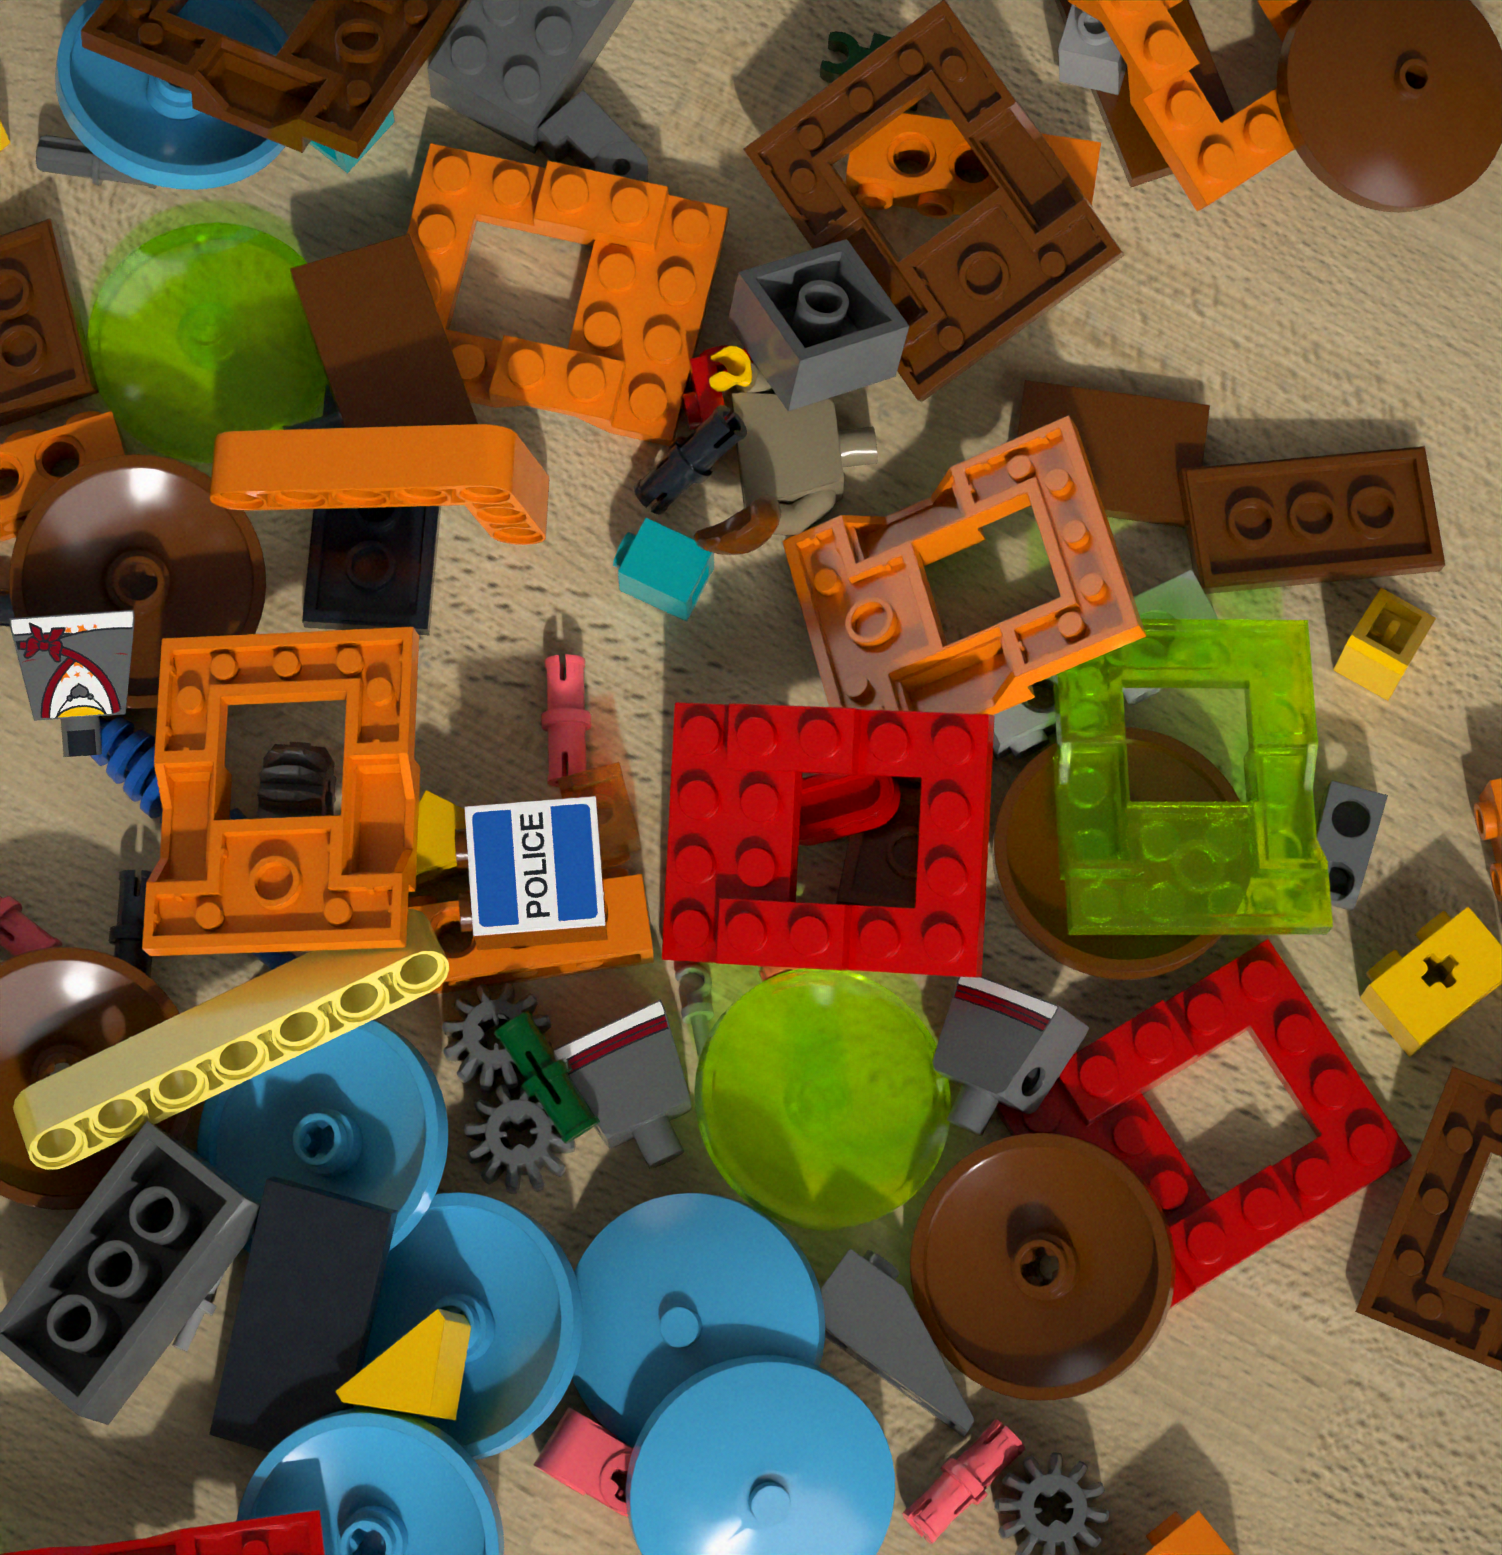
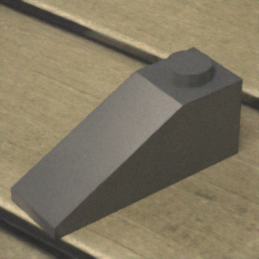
M849 1249L820 1289L825 1312V1338L962 1437H965L975 1419L906 1289L895 1281L900 1272L891 1263L871 1250H867L862 1257L852 1249Z

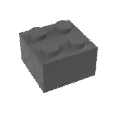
M847 239L738 272L727 323L787 411L896 377L909 329L905 319Z

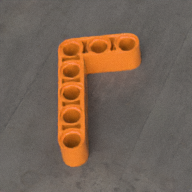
M467 424L232 431L218 434L214 439L210 501L223 508L247 511L465 505L493 539L508 544L530 545L543 542L546 539L550 479L549 475L517 433L509 428L498 425Z

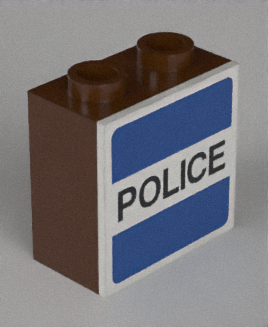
M596 796L465 807L466 829H455V851L457 867L469 868L470 892L459 893L461 930L462 932L473 931L478 950L608 940Z

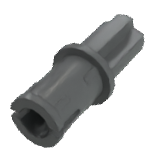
M44 135L39 139L36 148V166L41 172L91 178L93 184L101 186L103 180L148 186L152 189L157 188V185L134 179L109 166L94 155L79 139Z

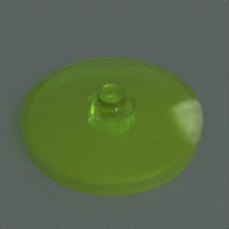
M214 222L187 225L167 231L140 245L121 261L105 281L94 303L89 320L87 345L99 393L109 411L113 412L116 421L122 428L145 446L161 454L190 462L212 463L214 439L218 434L232 431L283 430L282 426H291L307 421L323 399L328 382L290 274V268L307 264L305 259L290 246L263 231L238 224Z
M804 968L784 972L763 981L734 1001L720 1016L711 1029L699 1057L694 1088L695 1110L702 1140L710 1158L719 1173L741 1198L769 1217L785 1224L804 1229L834 1231L861 1226L889 1214L902 1206L925 1184L934 1171L947 1140L950 1125L947 1117L951 1111L949 1081L933 1070L932 1061L937 1045L927 1027L918 1015L892 991L873 980L849 971Z

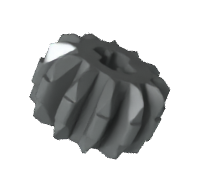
M290 742V745L274 744L263 758V770L259 773L260 786L257 793V817L259 819L334 816L337 778L334 776L335 762L326 747L311 746V743Z
M504 983L500 988L499 999L491 1000L487 986L480 984L476 987L479 1005L473 1007L463 998H458L454 1002L456 1011L465 1021H444L442 1027L444 1034L450 1038L457 1039V1041L446 1046L443 1052L447 1061L456 1062L464 1060L457 1071V1076L463 1083L472 1080L482 1071L480 1088L483 1093H492L497 1076H504L509 1092H515L519 1090V1082L515 1074L519 1070L506 1048L499 1050L498 1044L495 1043L494 1050H488V1043L484 1033L494 1026L496 1030L505 1023L526 1011H530L533 1014L538 1005L537 998L529 993L513 1005L515 999L514 986L511 983ZM539 1014L532 1017L542 1034L551 1028L548 1015Z
M505 1084L496 1087V1094L501 1104L499 1107L494 1108L488 1101L482 1099L475 1103L476 1111L487 1123L471 1122L465 1125L464 1132L467 1137L482 1141L467 1151V1157L471 1164L489 1161L481 1174L483 1181L488 1185L497 1181L503 1172L506 1171L505 1187L507 1193L517 1194L522 1175L529 1176L534 1191H541L544 1189V1181L539 1170L545 1167L553 1175L561 1177L565 1173L566 1168L553 1152L573 1153L576 1147L575 1140L564 1144L561 1139L562 1136L558 1134L559 1131L541 1103L538 1101L534 1104L535 1095L528 1097L521 1086L520 1099L512 1100ZM528 1125L533 1127V1129H530L534 1144L529 1149L522 1144H518L513 1150L506 1148L511 1145L506 1133L510 1128L522 1132Z
M1053 1452L1048 1460L1046 1475H1043L1038 1461L1033 1456L1024 1459L1023 1469L1030 1484L1015 1474H1006L1002 1483L1009 1491L1017 1495L1019 1500L1011 1498L996 1499L994 1510L1001 1514H1016V1520L1005 1523L998 1530L1001 1539L1011 1538L1020 1531L1024 1534L1026 1539L1017 1547L1015 1555H1029L1035 1544L1042 1546L1041 1555H1055V1546H1060L1063 1555H1080L1073 1537L1091 1548H1096L1099 1545L1101 1538L1095 1531L1084 1525V1522L1098 1524L1105 1523L1109 1519L1108 1510L1101 1507H1087V1501L1099 1497L1104 1493L1105 1488L1101 1482L1093 1483L1083 1490L1080 1488L1077 1482L1086 1474L1088 1469L1084 1462L1079 1461L1072 1468L1068 1477L1061 1475L1063 1465L1062 1454ZM1055 1494L1066 1502V1505L1061 1509V1513H1069V1518L1066 1525L1061 1521L1055 1520L1047 1527L1042 1525L1036 1518L1042 1512V1509L1034 1508V1502L1037 1497L1043 1501H1048Z

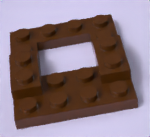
M103 0L81 29L82 47L191 91L192 107L195 110L301 153L304 152L312 140L358 159L467 0H313L315 2L276 56L178 17V13L188 0Z
M946 0L940 1L743 148L811 248L815 249L847 239L905 319L909 329L897 372L915 398L920 402L925 401L1125 256L1093 210L1090 202ZM932 92L999 188L901 260L874 220L861 207L833 164Z
M1452 1066L1355 1312L1502 1372V1300L1444 1277L1492 1154L1502 1157V1085Z

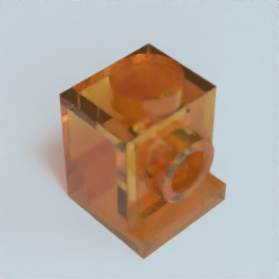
M619 762L557 778L561 799L596 796L598 810L609 808L613 813L607 823L599 825L603 869L623 864L631 859L630 852L641 850L640 836Z

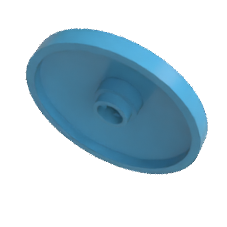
M87 0L66 25L60 40L55 68V86L60 108L70 128L79 140L94 155L117 171L134 179L161 187L190 190L209 189L226 186L256 174L269 165L286 147L193 109L192 92L83 48L81 29L103 0ZM188 0L177 15L180 18L275 56L289 38L278 22L253 0Z
M371 1020L207 1099L204 1103L199 1123L197 1153L260 1203L266 1179L276 1176L397 1210L398 1214L390 1251L407 1237L419 1223L437 1192L447 1158L448 1120L443 1094L436 1076L419 1050L395 1029L377 1020ZM254 1234L243 1247L249 1253Z
M460 1192L436 1194L428 1210L415 1228L389 1251L362 1369L435 1310L442 1309L464 1315L471 1325L456 1421L415 1414L410 1415L438 1427L458 1442L474 1460H479L499 1454L527 1438L542 1425L563 1398L572 1380L581 1351L583 1336L582 1300L575 1273L563 1249L553 1235L529 1214L505 1202L478 1194ZM354 1405L353 1409H355V1408H369V1407Z
M703 1193L672 1194L651 1199L636 1205L609 1223L591 1242L576 1266L574 1273L578 1282L583 1308V1336L578 1363L572 1379L581 1398L598 1421L620 1440L633 1448L645 1423L664 1398L685 1380L712 1365L744 1356L779 1355L796 1358L820 1367L825 1343V1312L815 1273L806 1255L790 1234L771 1217L744 1202L725 1196Z
M754 1355L726 1360L694 1374L677 1386L656 1407L640 1432L631 1454L626 1480V1508L634 1540L642 1555H876L890 1525L895 1498V1472L892 1455L881 1426L870 1409L848 1385L827 1370L796 1358L779 1355Z
M355 1408L334 1412L315 1419L290 1434L265 1457L252 1475L244 1491L236 1520L242 1521L320 1510L325 1555H504L503 1525L495 1495L487 1478L469 1453L452 1437L427 1421L407 1413L380 1408Z

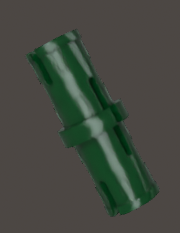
M526 1011L505 1023L494 1034L497 1039H500L525 1078L526 1082L522 1084V1087L528 1097L534 1095L537 1097L562 1136V1141L564 1144H568L600 1123V1120L593 1114L568 1075L572 1067L567 1059H558L534 1022L533 1015L530 1011Z

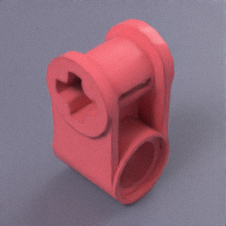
M568 1407L533 1465L583 1496L587 1494L620 1515L628 1517L626 1503L621 1501L624 1491L617 1482L623 1473L627 1475L633 1449L620 1442L618 1437L607 1429Z

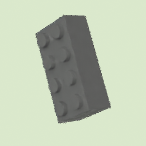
M471 0L427 67L431 97L535 154L539 148L538 128L569 102L634 0Z
M147 1121L0 1313V1351L78 1416L109 1425L255 1232L261 1203L177 1136Z

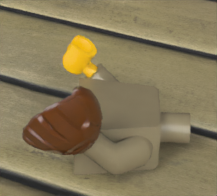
M728 346L711 355V360L722 363L728 372H719L711 376L709 383L715 391H725L736 385L737 390L741 392L732 394V413L738 414L747 428L746 437L736 443L744 509L719 524L698 530L694 535V540L702 550L722 555H741L758 549L772 535L794 536L809 529L831 512L836 502L843 499V467L878 464V453L874 426L838 430L835 404L831 398L787 411L756 364L751 363L747 353L737 346Z

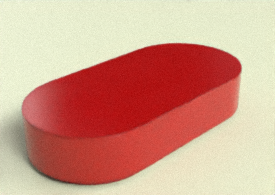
M816 774L802 778L799 845L813 846L871 830L887 823L894 816L900 804V788L895 778L840 774Z

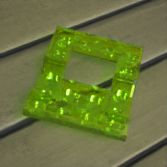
M1141 619L1146 637L1053 675L1057 750L1053 756L1060 880H1065L1068 935H1327L1333 927L1328 861L1316 836L1313 799L1318 736L1308 620ZM1123 688L1244 689L1249 748L1243 757L1246 802H1130Z

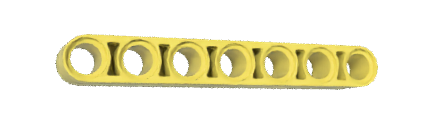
M408 909L405 948L310 951L30 1085L20 1092L13 1106L30 1160L37 1167L43 1169H60L138 1133L147 1121L157 1124L435 990L447 978L449 963L428 918L423 912Z

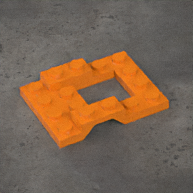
M1068 0L1069 3L1103 24L1122 55L1128 69L1130 103L1197 212L1295 149L1282 120L1277 87L1228 119L1220 122L1189 71L1200 63L1168 12L1170 8L1183 0ZM1309 0L1257 1L1283 43L1293 19Z
M430 143L407 234H410L470 402L494 408L529 406L570 415L611 434L669 446L675 440L683 408L682 394L687 392L690 380L689 359L695 358L730 216L729 208L669 195L667 186L552 161H547L546 168ZM477 221L593 246L567 349L503 335L502 341L449 330Z
M1069 415L950 467L931 497L885 517L840 515L782 541L829 707L995 715L1035 698L1032 684L1146 637L1077 426ZM1032 506L1061 597L947 645L924 566L986 540L982 526Z
M414 627L162 639L154 767L163 812L160 859L146 882L142 949L149 956L406 947L408 893L414 892L416 888L420 765L414 759L419 635ZM346 700L341 815L229 820L232 774L225 767L228 705Z

